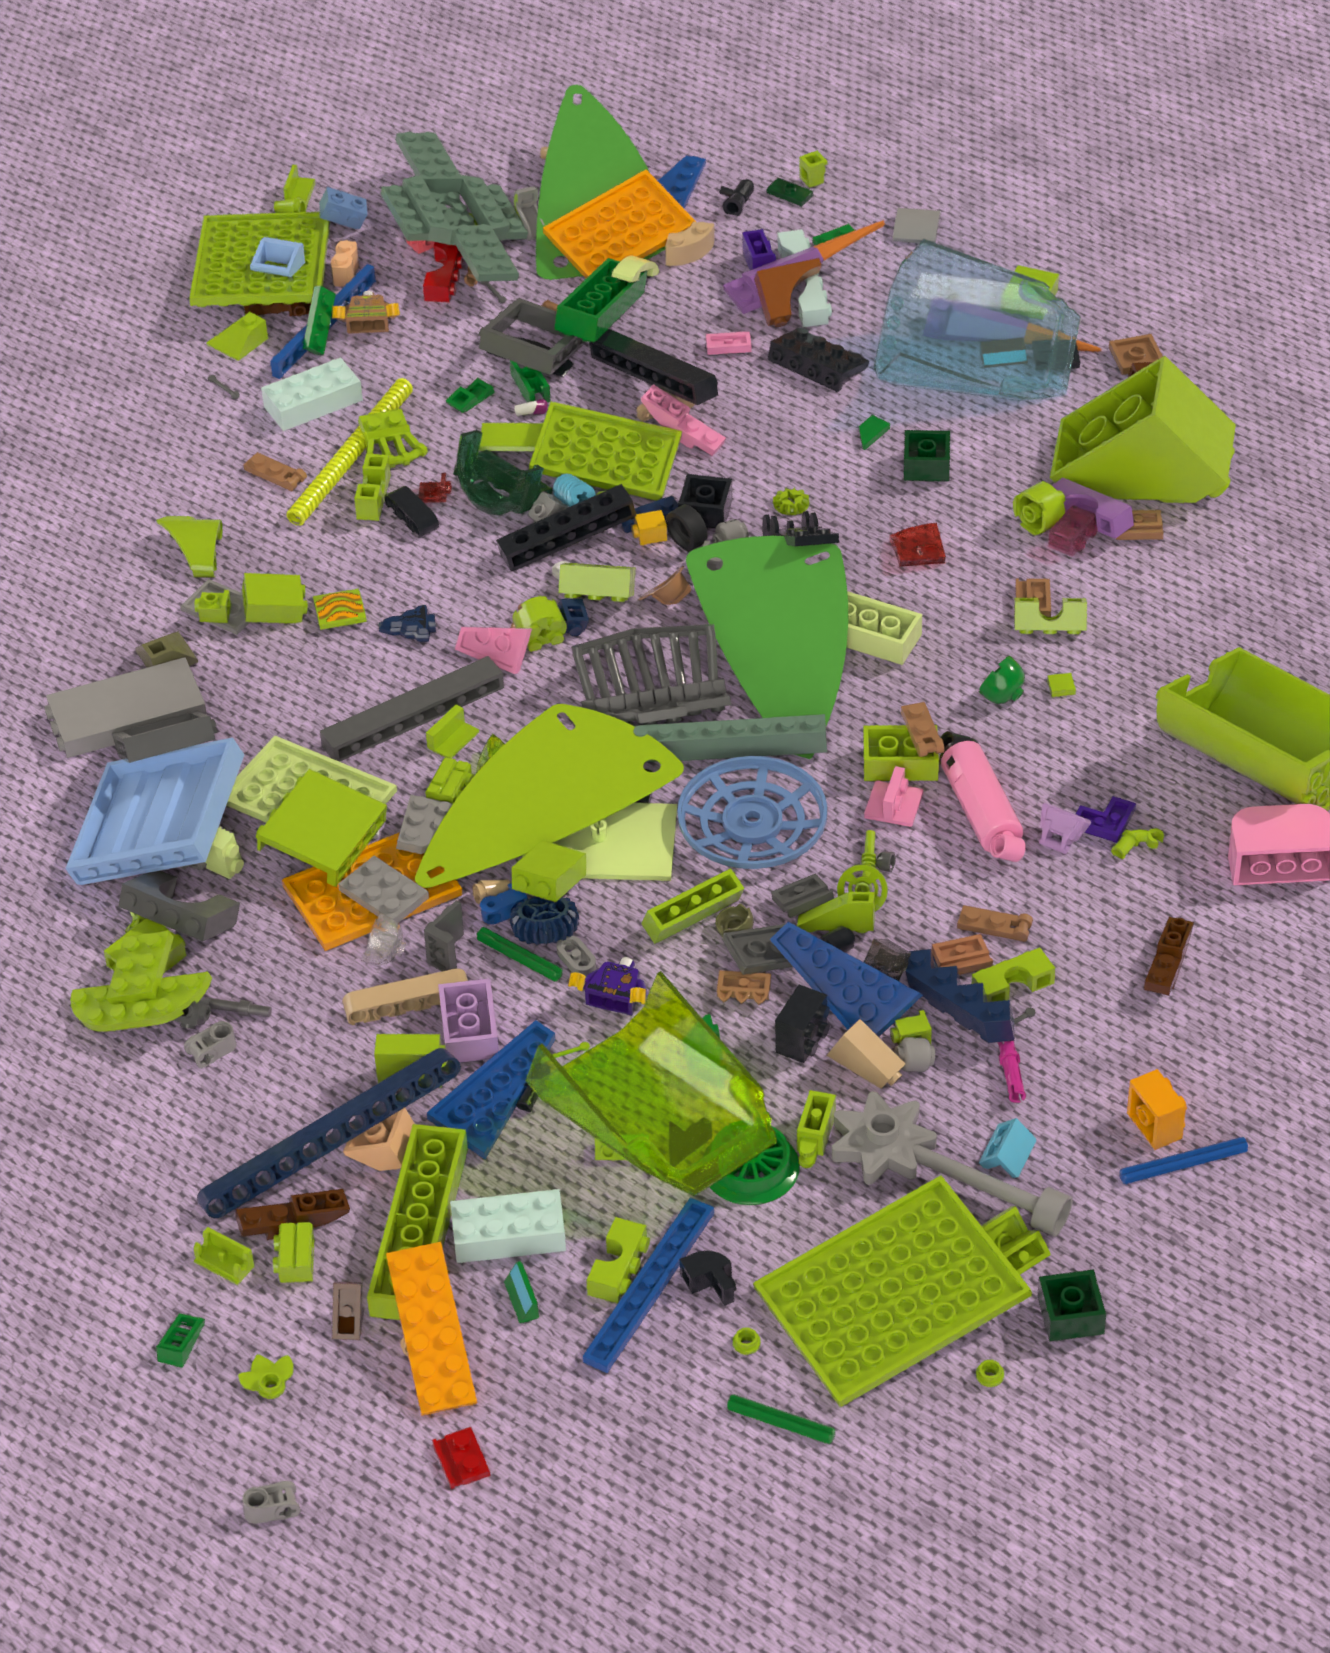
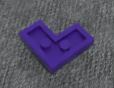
M1112 796L1104 812L1080 805L1076 815L1091 821L1090 826L1084 833L1117 843L1136 810V803Z

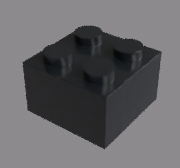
M687 474L678 507L684 504L691 506L702 517L706 528L716 529L718 524L726 522L733 500L732 478Z
M800 984L797 986L775 1019V1047L777 1054L801 1063H805L809 1056H814L818 1047V1041L820 1038L824 1039L827 1036L830 1025L827 1023L830 1007L827 1006V994Z

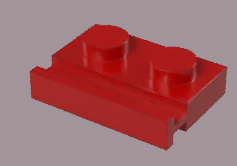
M471 1427L444 1435V1438L440 1440L432 1439V1445L451 1489L491 1476L489 1467Z

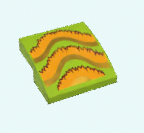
M359 588L313 596L320 630L367 622Z

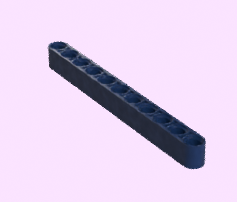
M438 1048L203 1187L197 1195L198 1204L209 1217H223L452 1080L460 1072V1062L444 1048ZM445 1061H448L445 1066L441 1067ZM425 1074V1076L423 1077V1079H421V1080L419 1081V1078H420L422 1075ZM402 1088V1090L398 1094H396L397 1090ZM376 1102H379L378 1105L375 1108H373L374 1104ZM356 1115L355 1119L349 1122L350 1119ZM333 1129L332 1133L326 1136L328 1131ZM310 1143L306 1149H303L306 1144ZM284 1157H287L284 1162L280 1163ZM263 1171L262 1175L256 1177L259 1172ZM237 1185H240L237 1190L233 1191ZM217 1199L215 1203L209 1205L212 1200Z

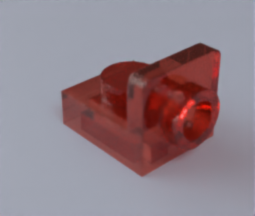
M446 472L441 473V482H420L419 498L424 503L447 502V494H451L452 487L451 481H447Z

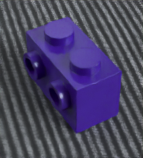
M763 229L742 232V253L749 270L776 261V255L772 252L770 241L767 240Z

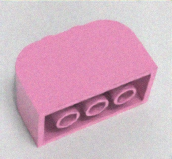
M1312 804L1254 806L1238 811L1232 819L1228 852L1233 885L1330 880V813L1324 808Z

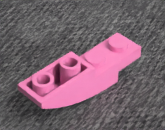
M654 384L642 396V403L661 426L682 431L680 442L686 447L692 449L694 446H697L713 456L724 444L726 437L689 414L690 407Z

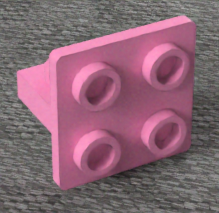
M895 766L890 783L875 781L864 812V818L912 827L923 796V789L908 786V779L905 778V768Z

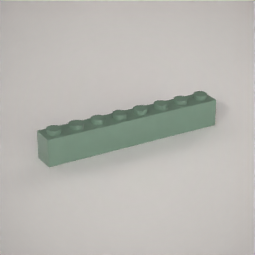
M825 714L634 726V734L636 736L650 735L670 750L680 761L827 753ZM648 760V761H646V762H658V761H656V760Z

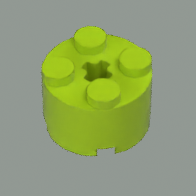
M1040 481L1014 497L1013 512L1015 517H1020L1022 521L1020 523L1021 527L1034 536L1039 535L1065 521V495L1062 491L1056 490L1045 481Z
M546 596L533 597L521 604L522 608L518 613L516 610L513 613L512 620L516 628L532 629L527 645L530 652L541 649L544 644L551 643L552 645H557L564 641L567 625L554 599L551 601Z

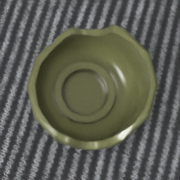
M741 903L736 907H728L720 911L716 917V930L722 937L724 933L753 929L754 919L750 908L744 907Z

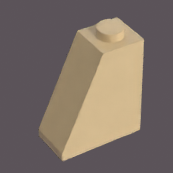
M861 1019L839 1039L826 1055L880 1089L887 1083L892 1086L902 1076L899 1071L905 1065Z

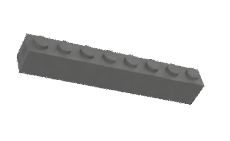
M489 656L484 657L320 730L321 745L331 759L339 762L439 718L455 705L463 707L503 689V672Z

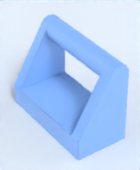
M264 237L259 243L250 268L253 271L292 277L305 263L303 244ZM266 261H271L282 264H288L287 268L274 265H268L264 263Z

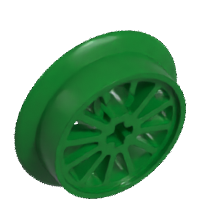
M757 1121L739 1122L725 1128L709 1146L702 1161L703 1177L709 1188L719 1197L741 1205H760L782 1197L793 1187L800 1171L797 1152L785 1136L775 1127ZM740 1170V1175L738 1177L734 1176ZM762 1172L765 1176L760 1178L758 1174ZM746 1176H753L754 1179H745V1178H746Z

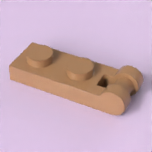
M258 452L243 464L245 471L290 491L296 489L299 482L302 483L307 478V474L303 469H294Z
M925 702L901 706V715L918 756L924 757L931 752L936 754L944 753L942 738L938 735Z
M963 905L957 929L1026 942L1029 936L1028 929L1032 926L1033 918L1025 913L1018 916Z

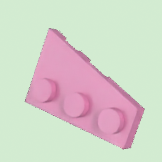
M461 627L455 650L479 660L489 656L499 668L517 674L520 671L532 629Z

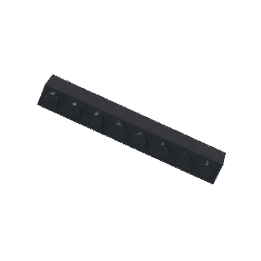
M608 329L595 342H589L591 358L648 384H654L658 388L695 405L719 396L716 375L614 330Z

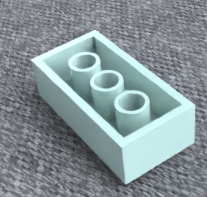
M341 357L261 388L264 408L283 431L363 401L361 381Z
M560 1189L450 1201L457 1263L566 1251Z

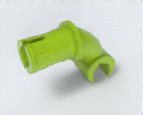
M1153 828L1149 831L1143 829L1124 830L1122 838L1111 848V853L1123 860L1134 846H1138L1140 842H1146L1149 848L1157 849L1159 841L1163 843L1165 835L1158 828Z

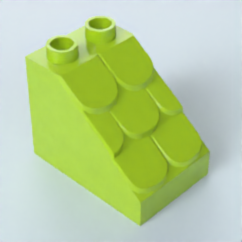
M1164 355L1061 419L1050 479L1056 483L1060 479L1065 478L1114 499L1159 500L1165 503H1196L1206 496L1216 498L1225 492L1231 481L1229 470L1231 458L1235 453L1233 442L1236 424Z

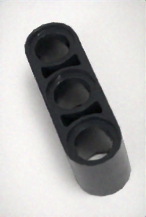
M402 486L385 494L386 506L388 508L391 507L394 510L393 513L400 520L403 519L407 523L405 525L412 532H416L419 535L417 536L418 538L439 528V522L434 512L409 487Z

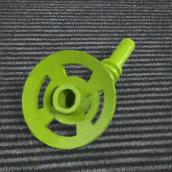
M867 830L861 864L848 868L841 875L837 885L838 897L845 894L846 882H849L848 892H853V884L856 885L855 892H871V883H873L876 912L886 901L888 886L883 874L876 869V854H874L876 833L873 830ZM856 871H863L862 876L856 878L852 873ZM877 879H879L882 888L880 897L877 896L879 891Z

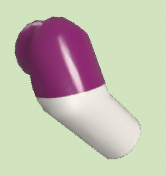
M544 399L515 406L517 416L527 414L541 415L548 411V404Z

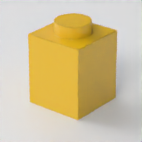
M662 510L636 514L635 524L631 525L633 538H638L640 545L667 541V524Z

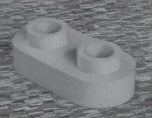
M567 936L565 941L559 940L557 942V955L571 972L581 973L586 976L596 970L595 956L578 937Z

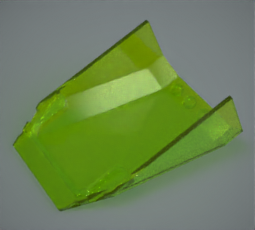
M662 971L656 974L644 1007L619 1032L561 1066L543 1043L540 1044L525 1080L543 1102L635 1167L694 1197L777 1142L775 1131L771 1127L770 1113L766 1110L763 1088Z

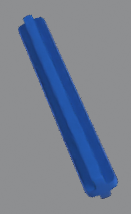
M1238 1137L1120 1169L1119 1176L1123 1184L1140 1181L1245 1153L1248 1151V1143L1245 1137Z

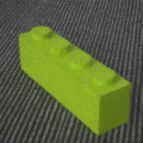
M730 868L647 910L641 925L653 943L656 944L739 901L745 888Z

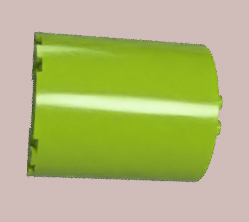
M1240 647L1214 659L1208 668L1210 672L1208 680L1187 692L1191 676L1188 674L1160 687L1157 691V722L1162 731L1295 804H1312L1322 807L1327 811L1330 810V694Z

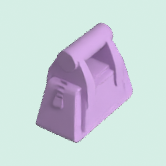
M1043 803L1040 827L1043 830L1039 844L1066 854L1073 841L1076 842L1090 826L1091 821L1054 805ZM1054 833L1062 836V842L1051 837Z

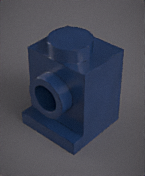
M560 599L558 607L567 625L565 633H569L571 636H579L585 631L589 623L583 599Z

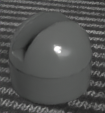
M885 851L878 854L876 866L879 870L893 871L896 863L895 853Z

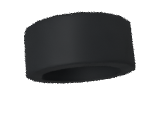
M684 504L668 513L666 517L668 532L673 541L681 548L691 551L707 540L706 525L694 508Z

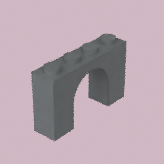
M161 870L145 873L122 883L118 907L200 941L210 939L233 928L237 924L240 902L220 894L203 902L196 903L174 900L177 877Z

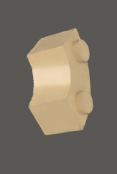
M693 222L685 231L669 233L666 243V266L692 263L709 253L714 245V223Z

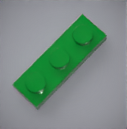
M322 286L314 287L303 342V349L315 355H324L332 316V306H334L336 293Z

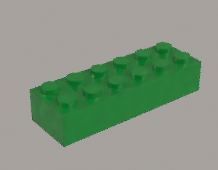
M607 258L557 306L554 330L560 331L567 336L573 335L582 338L586 342H595L644 294L648 270L640 272L638 281L628 282L612 277V272L620 261Z

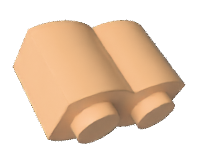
M348 240L340 241L336 245V255L331 260L334 286L344 287L346 283L352 280L354 273L359 268L357 243Z

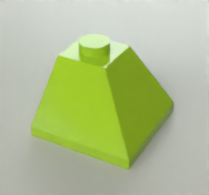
M249 312L206 342V344L239 361L268 340L266 320Z

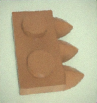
M719 970L717 997L723 1003L731 997L736 998L741 1004L747 999H754L760 1005L765 1000H769L771 974L752 973L743 975L742 972Z

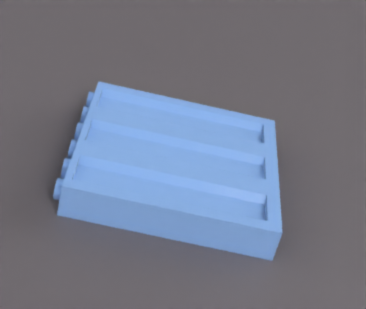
M234 738L198 744L131 763L125 760L107 763L65 868L75 883L85 885L206 862L244 758V753Z

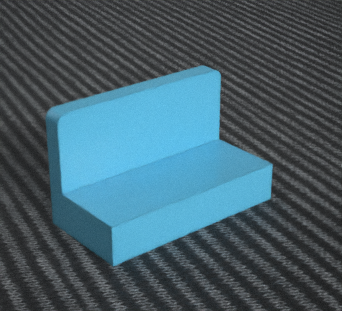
M1017 1118L997 1125L979 1164L985 1169L1001 1165L1011 1177L1017 1178L1036 1143V1138Z

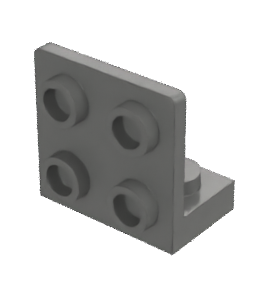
M457 900L449 907H446L442 914L433 922L428 923L424 929L427 963L440 971L457 969L455 943L464 935L461 903Z

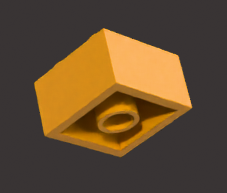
M1158 1069L1130 1080L1127 1114L1153 1149L1157 1150L1183 1139L1187 1104L1184 1098L1178 1096L1174 1091L1170 1080L1164 1077Z

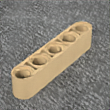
M451 969L352 991L343 997L342 1003L349 1024L355 1025V1023L362 1021L366 1023L380 1020V1017L384 1016L393 1017L406 1014L407 1011L411 1010L416 1012L432 1008L431 1006L440 1004L438 984L468 981L464 970Z

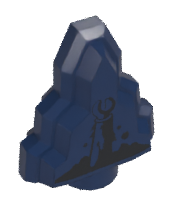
M419 605L412 610H406L402 615L391 616L378 623L379 632L401 635L406 639H415L417 642H429L430 633H436L435 613L429 614L426 605Z

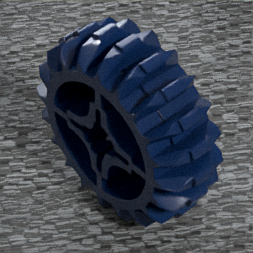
M535 896L531 899H524L523 903L516 904V907L512 909V914H510V925L514 937L519 938L521 942L526 941L527 944L535 943L536 946L539 944L548 945V943L556 944L559 940L565 941L567 936H573V932L578 930L579 912H577L575 902H572L570 898H563V896L557 902Z

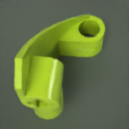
M165 516L157 519L156 523L166 529L179 545L190 566V570L193 571L194 578H215L214 571H217L216 540H222V520L195 519L191 516Z

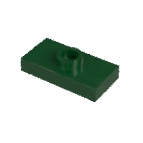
M779 177L766 188L767 194L800 207L813 197L812 190Z

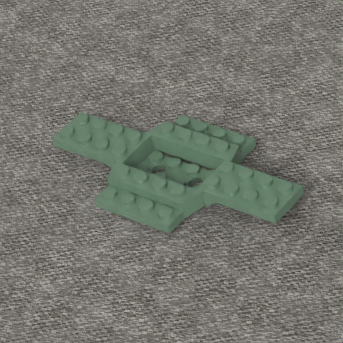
M396 133L395 141L415 176L403 179L402 186H382L380 194L407 241H433L447 245H456L477 282L518 281L519 272L500 241L506 239H527L528 231L501 186L496 184L486 185L482 178L460 175L436 133ZM460 195L462 196L463 200L465 201L466 205L468 206V208H469L470 212L472 213L473 217H471V216L469 215V213H468V211H467L466 205H464V204L462 203V201L460 200Z

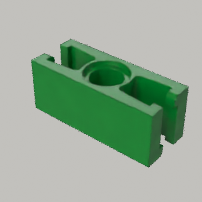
M510 360L511 376L526 402L535 401L536 393H540L547 403L551 402L550 386L542 372L527 366L520 368L516 362Z

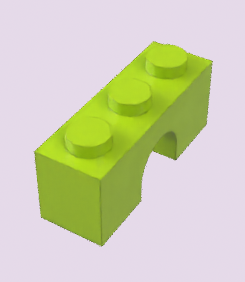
M366 454L362 468L363 484H358L354 498L356 519L379 521L384 504V496L387 493L391 477L389 455Z
M1014 598V629L1019 630L1021 634H1032L1033 630H1043L1044 634H1056L1057 630H1067L1068 634H1081V631H1087L1086 598H1062L1060 612L1055 616L1049 617L1039 611L1038 598Z
M1039 947L973 973L971 984H984L987 1002L1009 1000L1010 983H1023L1031 992L1055 984L1056 968Z
M615 1217L606 1236L607 1253L616 1255L619 1258L614 1261L595 1260L586 1279L587 1295L619 1303L622 1295L626 1293L631 1285V1275H636L639 1271L641 1253L646 1254L648 1251L650 1237H647L646 1225Z

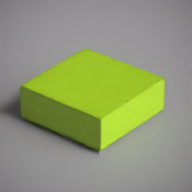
M1071 673L1047 675L1051 697L1076 695V688Z

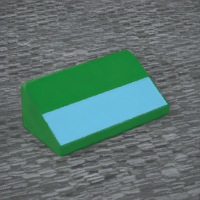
M521 1261L516 1262L504 1280V1284L519 1323L538 1319V1302L523 1263Z

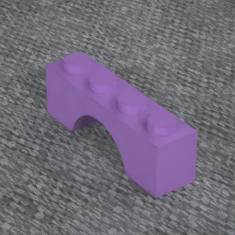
M1065 478L1052 485L1056 490L1062 491L1065 495V516L1076 513L1096 516L1098 532L1114 539L1134 526L1132 506Z

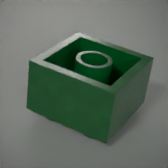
M905 430L903 481H949L950 431Z
M1094 1269L1039 1276L1037 1298L1049 1342L1105 1334L1106 1311Z

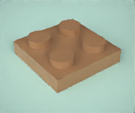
M1152 334L1109 341V350L1122 375L1129 374L1132 363L1155 362L1163 357Z

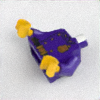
M628 957L621 958L619 964L604 962L599 969L586 976L581 973L572 972L568 982L569 987H577L579 991L585 989L586 1005L633 1016L636 1003L645 1005V1001L649 997L645 982L640 979L639 970L634 968V961Z

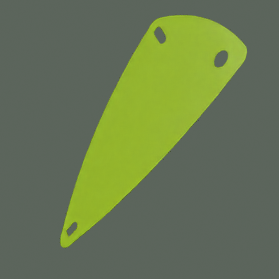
M568 704L553 705L505 743L463 789L431 839L416 873L415 882L423 888L434 887L527 854L542 840L549 843L558 841L658 790L678 778L683 773L684 766L670 750L648 734L642 737L636 736L634 734L635 727L620 719L583 707ZM565 713L576 727L573 730H568L557 718V715ZM648 760H656L660 763L661 767L656 772H647L643 765ZM438 866L444 868L443 873L433 878H430L426 873Z

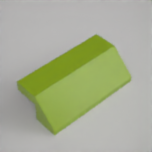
M484 422L481 427L480 451H534L543 423Z
M1016 1206L1009 1207L981 1225L1019 1275L1051 1255L1040 1231L1027 1229Z

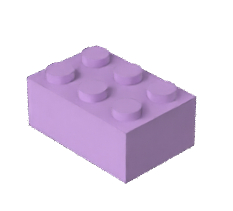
M490 979L438 984L446 1050L459 1062L486 1060L493 1057L499 1052Z

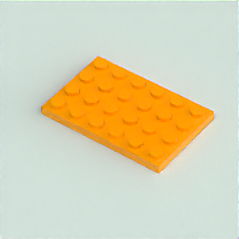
M646 169L543 227V233L573 266L587 278L607 258L620 262L628 256L645 258L666 246L669 233L685 231L696 221Z
M400 832L367 845L340 882L373 856H376L415 882L416 873L425 853L418 854L396 849ZM438 866L426 873L430 878H433L443 873L444 868ZM311 867L282 879L283 888L324 951L390 925L339 891L338 884L336 887L328 884L327 873L316 867ZM455 879L434 887L424 888L429 893V899L405 918L462 896V887Z

